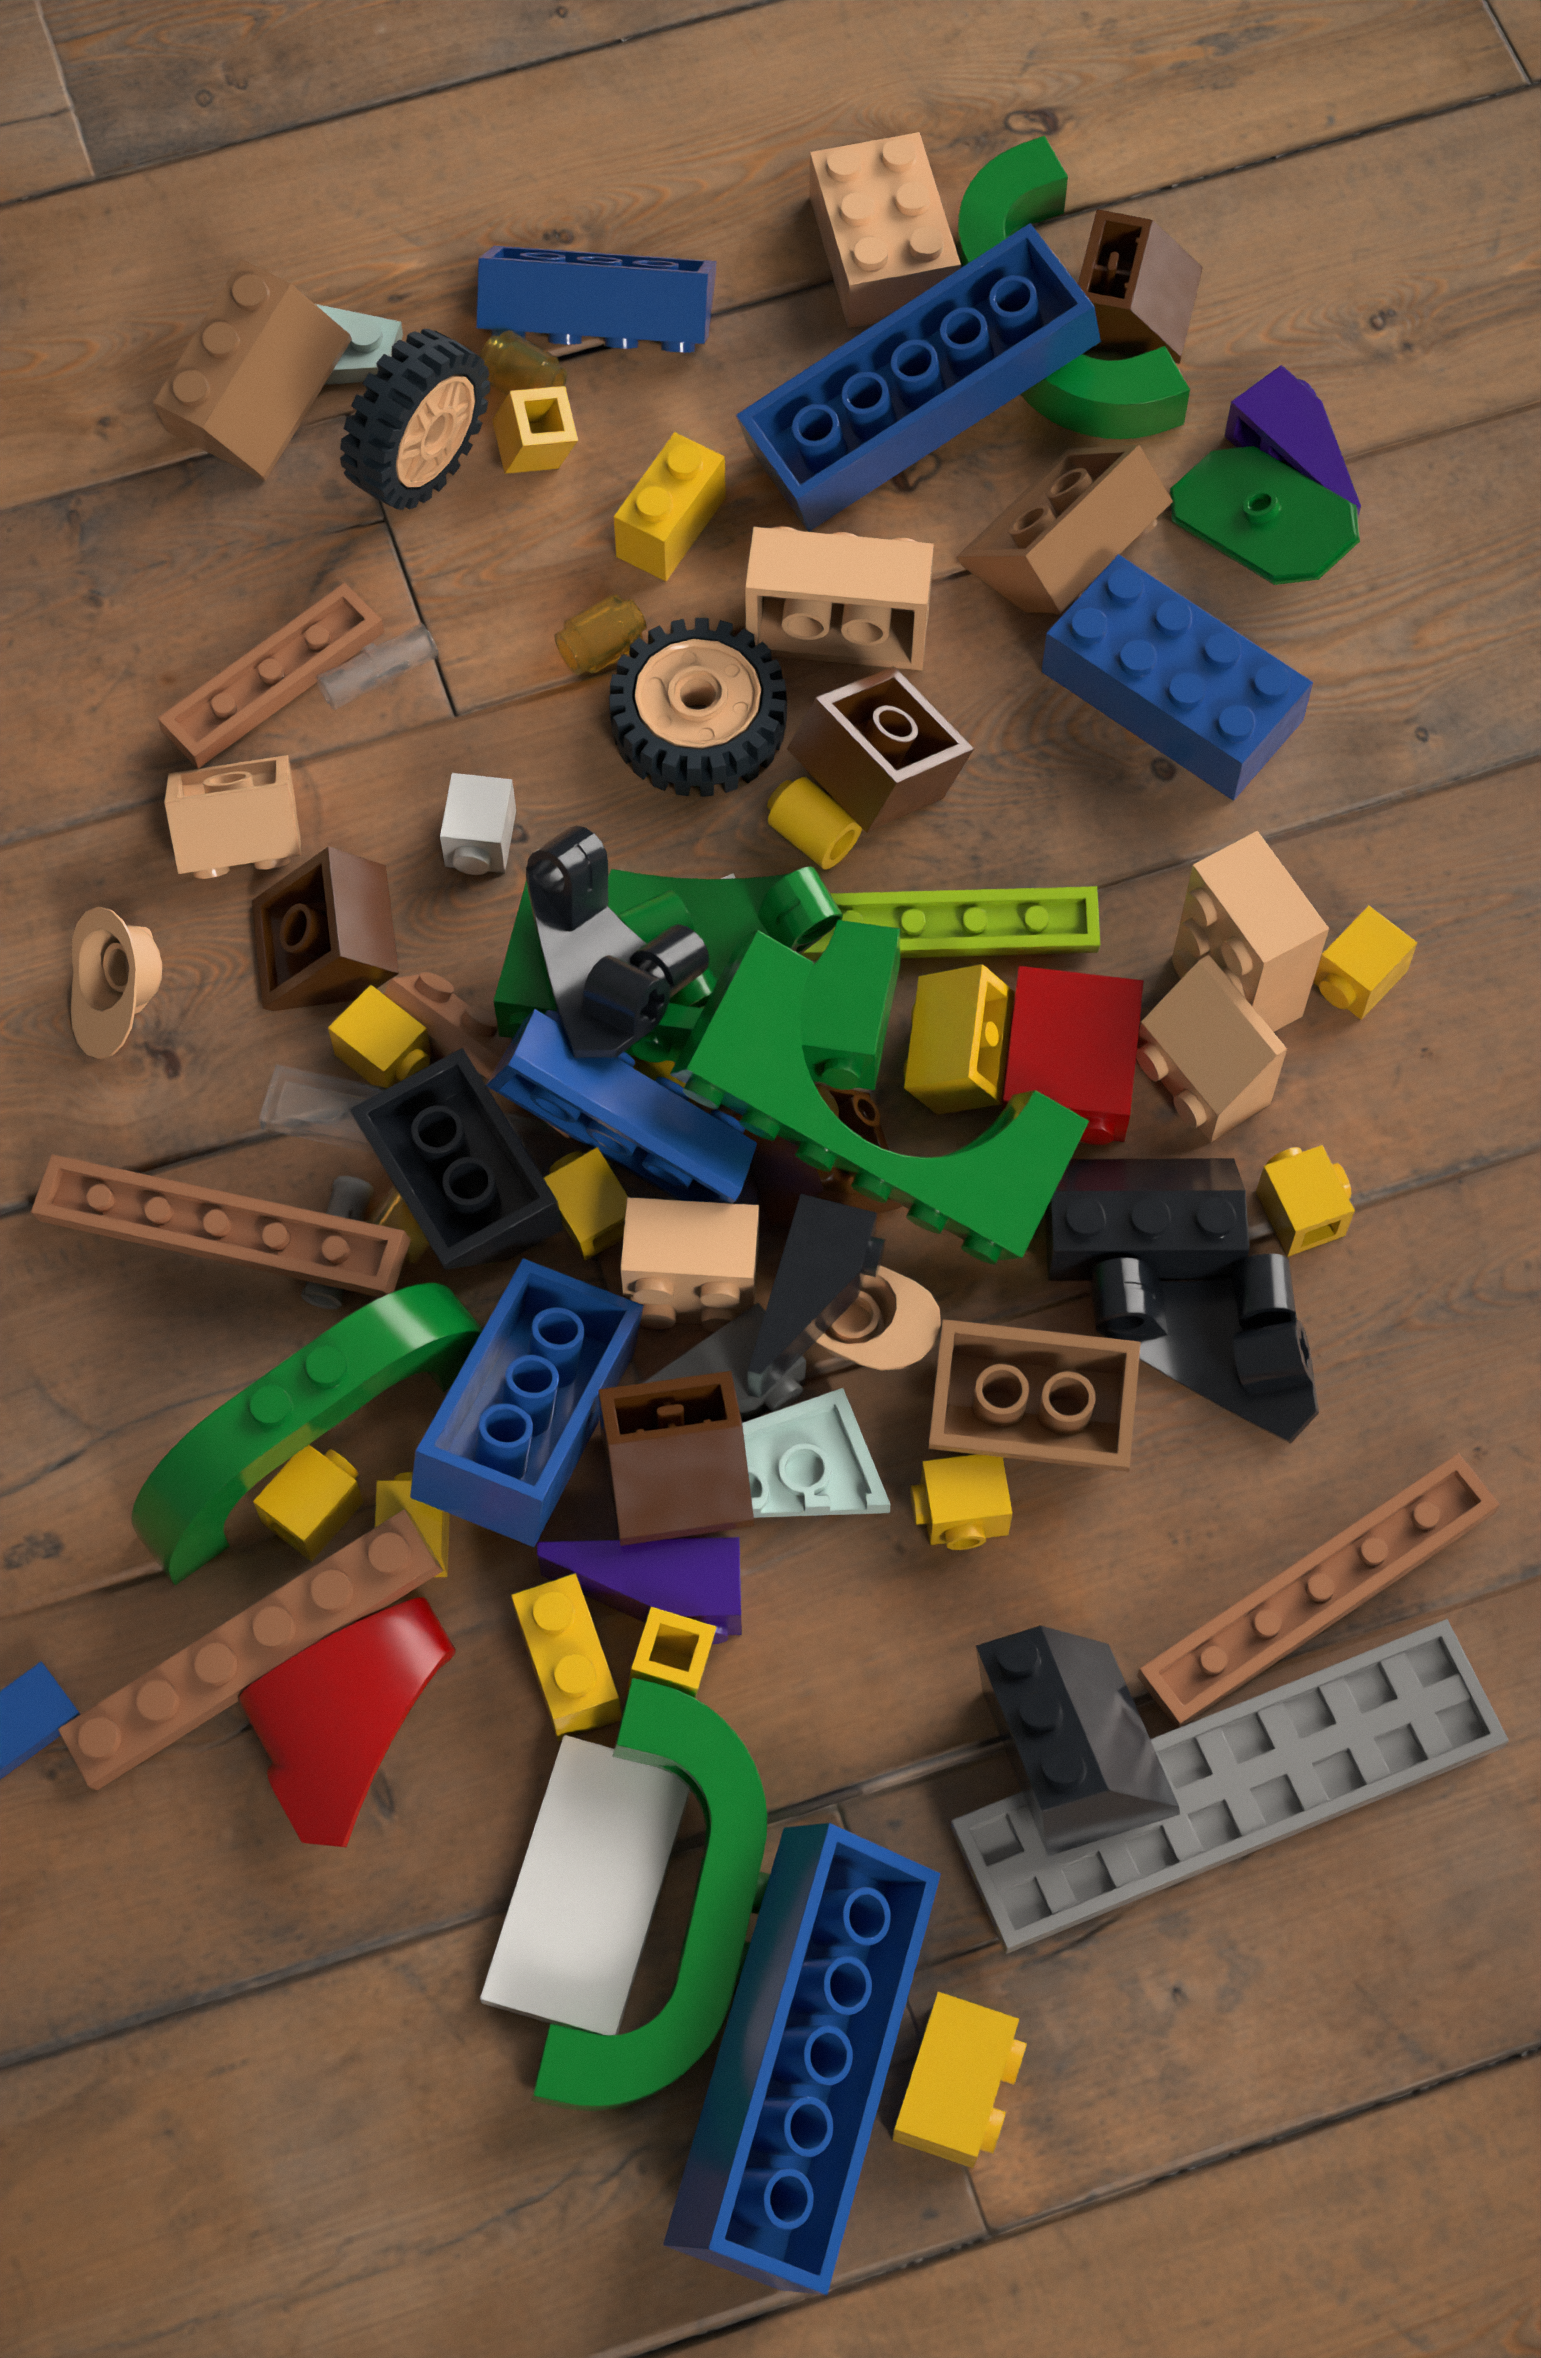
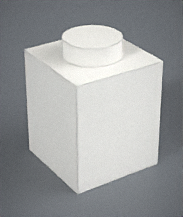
M451 774L440 833L445 867H453L471 875H481L488 871L505 873L516 815L512 779Z

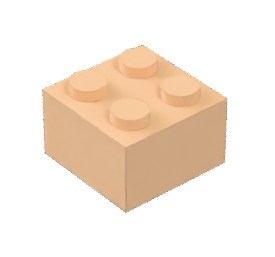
M627 1197L621 1261L622 1289L624 1298L644 1305L640 1322L641 1326L651 1329H667L673 1327L675 1323L701 1324L704 1329L716 1332L756 1304L759 1265V1205Z

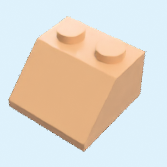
M288 755L168 774L165 808L178 874L193 872V876L198 879L214 878L227 874L230 871L229 866L254 863V867L257 869H272L287 865L291 862L290 857L301 855V838Z
M1208 954L1200 959L1141 1021L1136 1058L1144 1073L1155 1082L1160 1080L1173 1095L1175 1108L1182 1120L1193 1129L1198 1127L1207 1139L1213 1142L1271 1104L1287 1048Z

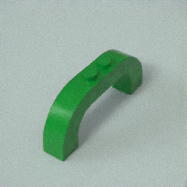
M1045 136L1024 142L1002 152L989 161L970 182L961 201L958 216L956 251L961 268L1029 223L1032 225L1064 214L1068 175ZM1166 346L1132 358L1114 361L1095 359L1081 354L1020 395L1038 413L1068 430L1104 439H1135L1155 435L1184 425L1190 388Z
M437 1283L418 1284L397 1290L350 1314L209 1414L165 1455L143 1484L133 1505L131 1522L137 1536L176 1586L230 1547L224 1534L225 1521L237 1502L257 1482L374 1397L407 1377L427 1372L443 1392L449 1389L462 1369L483 1328L448 1287Z
M632 1678L627 1692L612 1757L660 1768L682 1781L695 1796L702 1811L705 1823V1844L673 1987L663 2010L648 2024L637 2030L620 2035H598L550 2024L547 2030L531 2101L576 2111L616 2109L650 2098L678 2080L699 2060L714 2040L728 2012L735 1983H739L750 1946V1941H745L751 1913L759 1915L770 1877L769 1873L760 1871L767 1837L765 1794L756 1765L742 1740L722 1717L694 1697L677 1689Z

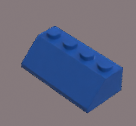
M493 246L479 257L477 328L491 329V338L498 340H525L526 332L548 333V342L555 344H581L582 336L604 337V346L612 348H638V340L661 341V350L694 352L695 344H705L709 337L717 261Z
M534 1009L523 1020L488 1080L487 1087L592 1150L598 1147L604 1157L676 1200L730 1204L736 1201L743 1188L757 1145L755 1141L743 1135L745 1128L740 1125L738 1120L718 1110H712L708 1114L688 1102L690 1097L683 1092V1087L663 1077H657L654 1081L633 1068L635 1065L634 1059L625 1052L616 1058H574L558 1012L547 1010L545 1014H542Z

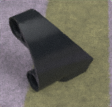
M573 826L534 851L528 858L526 879L541 954L556 1009L573 1057L616 1058L651 1032L665 1015L670 998L708 969V950L699 935L687 926L679 924L670 926L646 943L617 917L608 907L607 852L601 840L586 827Z
M1279 1254L1252 1255L1242 1258L1232 1265L1233 1277L1183 1282L1160 1281L1145 1262L1134 1258L1109 1259L1092 1266L1089 1274L1095 1326L1097 1332L1103 1337L1141 1342L1139 1360L1196 1394L1290 1444L1319 1414L1310 1347L1305 1329L1301 1321L1297 1320L1290 1264L1287 1257Z

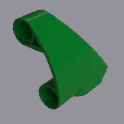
M811 866L801 868L792 873L752 878H675L611 869L608 876V907L644 942L648 943L668 927L677 924L689 927L703 940L709 954L708 969L671 997L669 1003L687 1007L701 1008L706 1005L741 937L759 930L801 954L835 928L837 920L843 919V914L815 868Z

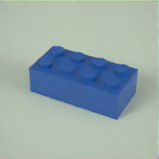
M1119 554L1046 633L1041 671L1233 801L1303 722L1313 686L1311 680Z
M523 1258L416 1449L410 1498L535 1547L600 1421L598 1389L617 1387L635 1353L644 1305Z

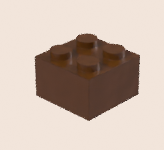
M893 666L816 697L787 750L858 825L868 833L943 799L974 748Z

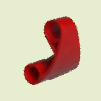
M417 1597L389 1607L327 1636L269 1671L247 1687L239 1696V1703L273 1763L267 1769L268 1781L301 1843L347 1847L362 1804L390 1744L427 1684L436 1672L455 1655L456 1648L425 1597Z

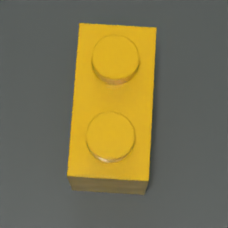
M674 432L613 516L616 557L666 582L726 498L725 456Z
M983 964L918 977L916 1000L911 1009L912 1030L909 1052L903 1069L904 1089L937 1115L1002 1103L1015 992Z
M576 1573L512 1594L516 1619L557 1741H562L564 1735L574 1737L621 1721L619 1696Z
M938 1991L894 2129L892 2141L973 2169L979 2150L993 2154L1006 2114L1005 2111L993 2108L1001 2081L1015 2084L1027 2043L1014 2039L1019 2018Z

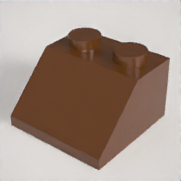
M327 847L252 900L263 1009L279 1011L354 1001L370 985L377 989L399 974L386 865Z

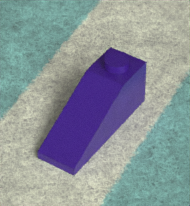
M1280 365L1231 401L1224 437L1236 448L1254 446L1355 504L1359 517L1361 504L1324 405L1306 381L1297 379L1283 365Z
M740 1537L664 1539L620 1546L619 1540L537 1542V1556L541 1576L554 1581L576 1573L583 1595L646 1623L650 1608L654 1607L716 1626L712 1645L726 1642L728 1635H742Z

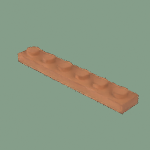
M54 1154L51 1155L30 1212L40 1222L376 1297H383L394 1292L411 1241L405 1231Z
M1457 1453L1142 1666L1138 1671L1137 1677L1176 1729L1185 1726L1494 1515L1500 1504L1462 1456Z
M404 1509L66 1723L58 1730L87 1786L98 1791L238 1702L239 1696L247 1687L278 1665L327 1636L381 1611L444 1570L412 1515Z

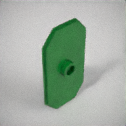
M1254 446L1213 450L1170 488L1173 501L1171 503L1173 524L1273 585L1319 580L1360 542L1358 512L1355 504Z

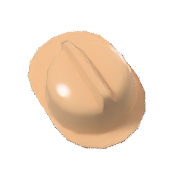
M96 907L86 911L79 919L72 938L73 981L71 1020L77 1044L88 1056L103 1059L113 1056L124 1045L132 1029L134 1014L141 1012L157 993L162 980V961L150 929L126 925L113 910Z
M880 1265L876 1278L864 1276L859 1297L820 1336L816 1343L821 1345L831 1355L851 1360L861 1366L880 1371L902 1369L921 1360L934 1347L941 1330L940 1308L931 1292L923 1286Z

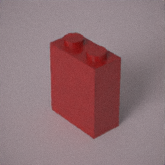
M1019 966L1001 1113L1012 1095L1036 1090L1089 1121L1080 1139L1081 1142L1092 1145H1105L1112 1141L1125 1142L1131 1114L1144 980Z

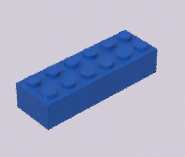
M1029 223L736 414L748 448L807 531L810 532L1100 343L1101 339L1095 307L1035 228Z
M831 1823L783 1828L664 2239V2246L778 2290L828 2295L941 1873Z

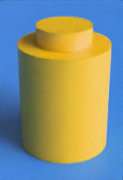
M801 777L794 782L791 780L784 781L775 789L767 803V808L770 810L768 816L769 826L824 870L834 867L849 853L862 831L858 823L836 800L807 777Z

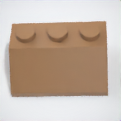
M241 259L152 403L167 432L266 481L352 338L346 330L291 283Z
M1139 444L1068 448L957 556V559L964 568L1024 612L1062 614L1072 606L1082 595V591L1103 572L1118 554L1120 555L1134 540L1147 535L1155 528L1158 522L1156 518L1173 501Z
M943 1319L928 1449L1129 1472L1141 1342Z

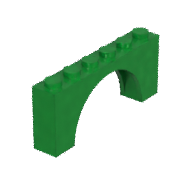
M527 879L493 1001L499 1037L511 1039L515 1036L523 1020L534 1009L542 1014H545L547 1010L557 1012L534 923ZM837 920L828 946L812 966L809 973L800 1011L802 1049L806 1065L814 1082L826 1083L833 1088L841 1090L854 1088L875 1090L900 967V928ZM669 1003L660 1023L624 1052L647 1062L659 1063L666 1060L676 1062L704 1008Z
M759 930L741 937L670 1073L671 1076L686 1084L683 1092L704 1106L718 1109L720 1104H723L742 1115L739 1122L740 1125L759 1137L774 1141L778 1135L796 1145L798 1149L795 1155L812 1167L825 1172H830L833 1166L854 1178L851 1187L860 1194L880 1203H886L888 1198L901 1204L909 1209L906 1215L909 1221L936 1234H941L943 1229L964 1240L961 1245V1249L980 1261L995 1265L997 1260L1023 1258L1089 1121L1042 1093L1032 1090L1012 1095L1003 1112L983 1134L957 1151L941 1157H913L897 1154L866 1141L849 1129L830 1110L819 1094L806 1065L801 1043L800 1011L803 992L814 962Z

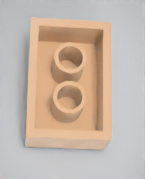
M920 132L810 152L809 197L848 329L878 323L961 268Z
M784 526L774 528L753 527L745 586L746 630L754 634L755 646L763 641L771 650V656L880 667L895 666L901 669L922 670L929 614L934 544L916 542L909 538H894L890 540L858 537L847 532H836L833 534L804 532Z
M1256 831L1193 864L1172 961L1178 976L1182 979L1200 959L1209 954L1270 1029L1275 1032L1303 1017L1329 927L1260 833Z

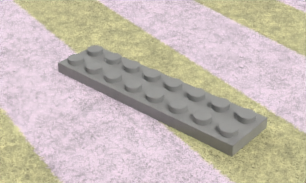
M1448 1619L1150 1739L1179 1805L1180 1815L1051 1856H1047L1022 1792L951 1821L950 1827L1004 1952L1008 1954L1501 1750L1507 1745L1509 1740Z

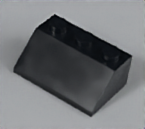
M463 1048L349 1109L444 1270L508 1261L564 1230L557 1199Z
M1234 1158L1070 1159L1045 1210L1048 1281H1090L1089 1270L1092 1266L1099 1262L1116 1258L1142 1260L1160 1280L1223 1279L1233 1277L1232 1265L1236 1261L1247 1257L1249 1253L1246 1190Z
M1040 1625L976 1645L983 1695L1047 1856L1180 1815L1177 1800L1109 1644Z

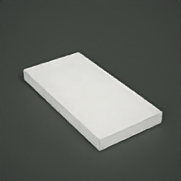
M567 1735L563 1736L480 1997L482 2004L592 2034L618 2035L691 1791L682 1781L660 1768L612 1757L613 1748Z

